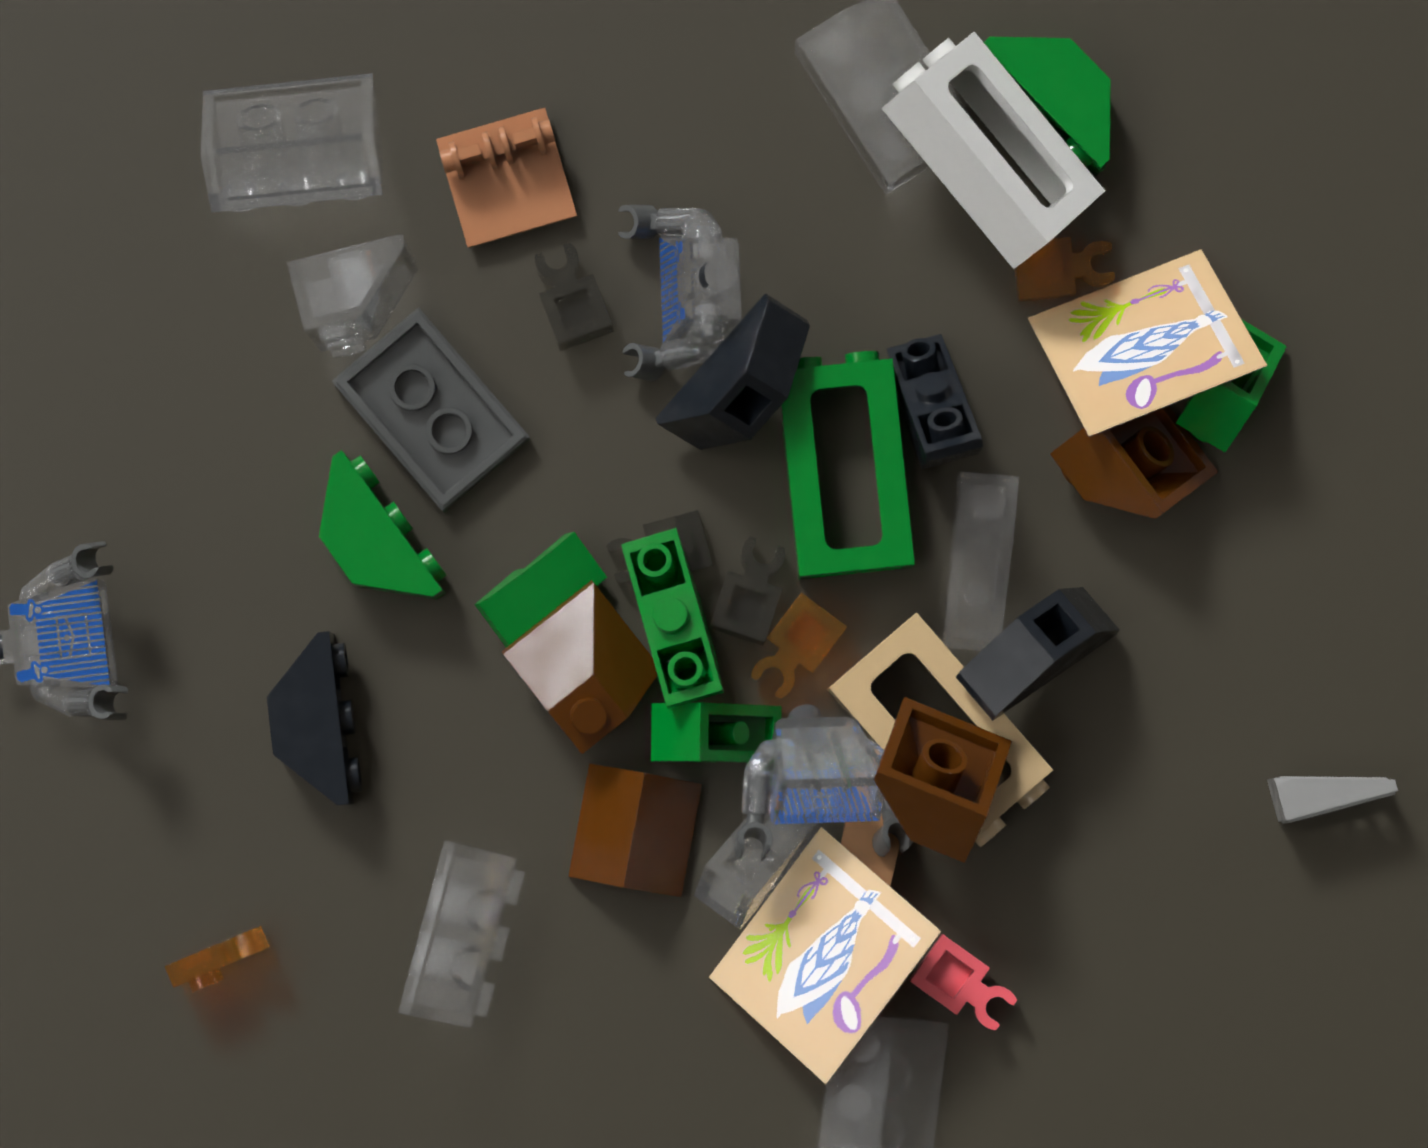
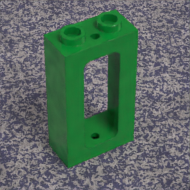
M879 351L845 354V363L822 365V357L800 358L789 396L780 406L798 580L913 568L915 561L893 358L880 360ZM860 387L866 392L868 400L882 538L878 544L873 546L832 549L825 542L810 398L818 390Z

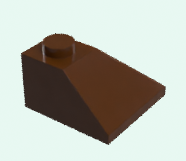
M1169 405L1090 437L1085 428H1082L1050 453L1061 468L1065 479L1075 487L1084 500L1154 519L1158 518L1218 473V470L1188 430L1176 424L1178 417Z
M592 580L501 651L581 754L585 753L630 716L658 676L653 657Z
M904 697L873 780L910 841L965 863L987 818L1012 741Z

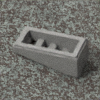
M1280 776L1267 780L1278 822L1282 821V824L1395 795V791H1398L1395 779H1387L1386 777Z

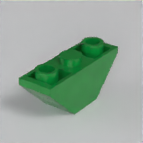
M988 37L983 43L1085 167L1097 176L1104 170L1110 160L1111 79L1071 38Z
M343 450L337 452L332 456L319 538L351 583L360 588L438 600L445 595L446 592L439 584V581L447 576L428 548L419 554L405 536L413 530V527L393 501L384 507L372 491V488L378 485L380 481L362 456L359 455L351 461Z
M677 528L621 544L666 707L670 709L724 693L716 651L701 598Z

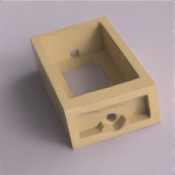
M916 612L827 690L883 754L895 719L872 694L871 683L902 655L912 654L917 657L975 726L1012 741L1006 758L1011 769L1010 776L996 788L987 818L975 841L979 847H982L1006 826L1000 816L1018 802L1023 809H1026L1050 788L1043 779L1053 769L1005 714H1002L994 721L991 720L957 680L956 676L964 666Z

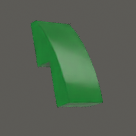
M575 532L565 533L525 568L514 570L474 605L507 648L592 580L598 586L607 576Z

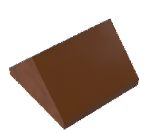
M589 763L568 877L622 888L682 897L702 784Z

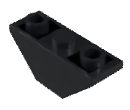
M765 293L655 418L657 424L699 450L751 440L789 396L809 332L810 324L808 320Z
M942 334L927 338H917L905 344L886 348L888 358H893L895 384L908 431L922 469L978 455L983 448L982 437Z
M1083 587L1058 589L1018 616L960 670L956 678L991 720L994 721L1116 636L1120 629Z
M326 631L318 632L267 696L272 750L275 757L336 805H353V792L362 791V778L358 757L349 758L346 739V735L355 734L356 732L352 700L342 701L340 678L349 677L348 656L345 643L336 644L335 634Z

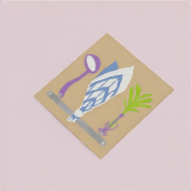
M1202 249L1028 318L1089 437L1267 366Z
M821 827L709 978L821 1081L827 1084L941 931Z

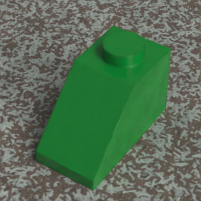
M1241 319L1267 366L1190 396L1176 424L1190 431L1198 440L1210 443L1223 452L1227 451L1257 407L1287 347Z
M695 702L668 709L666 703H652L651 761L781 763L782 706Z

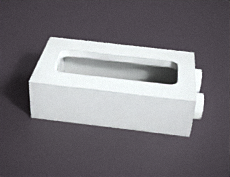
M975 32L971 33L957 46H955L950 38H947L922 59L929 67L927 70L918 62L892 84L899 94L881 109L1012 268L1015 269L1049 243L1101 196L1105 190ZM949 82L1051 206L1047 208L1039 202L949 92Z

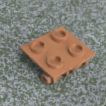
M545 107L436 139L468 248L577 217Z

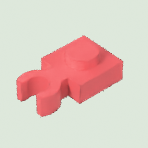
M941 934L909 979L912 984L956 1015H958L965 1003L968 1002L973 1006L977 1020L991 1030H997L1000 1024L987 1015L986 1005L988 1001L994 997H1001L1013 1006L1017 1002V998L1009 989L999 985L987 987L981 981L990 967L944 934Z

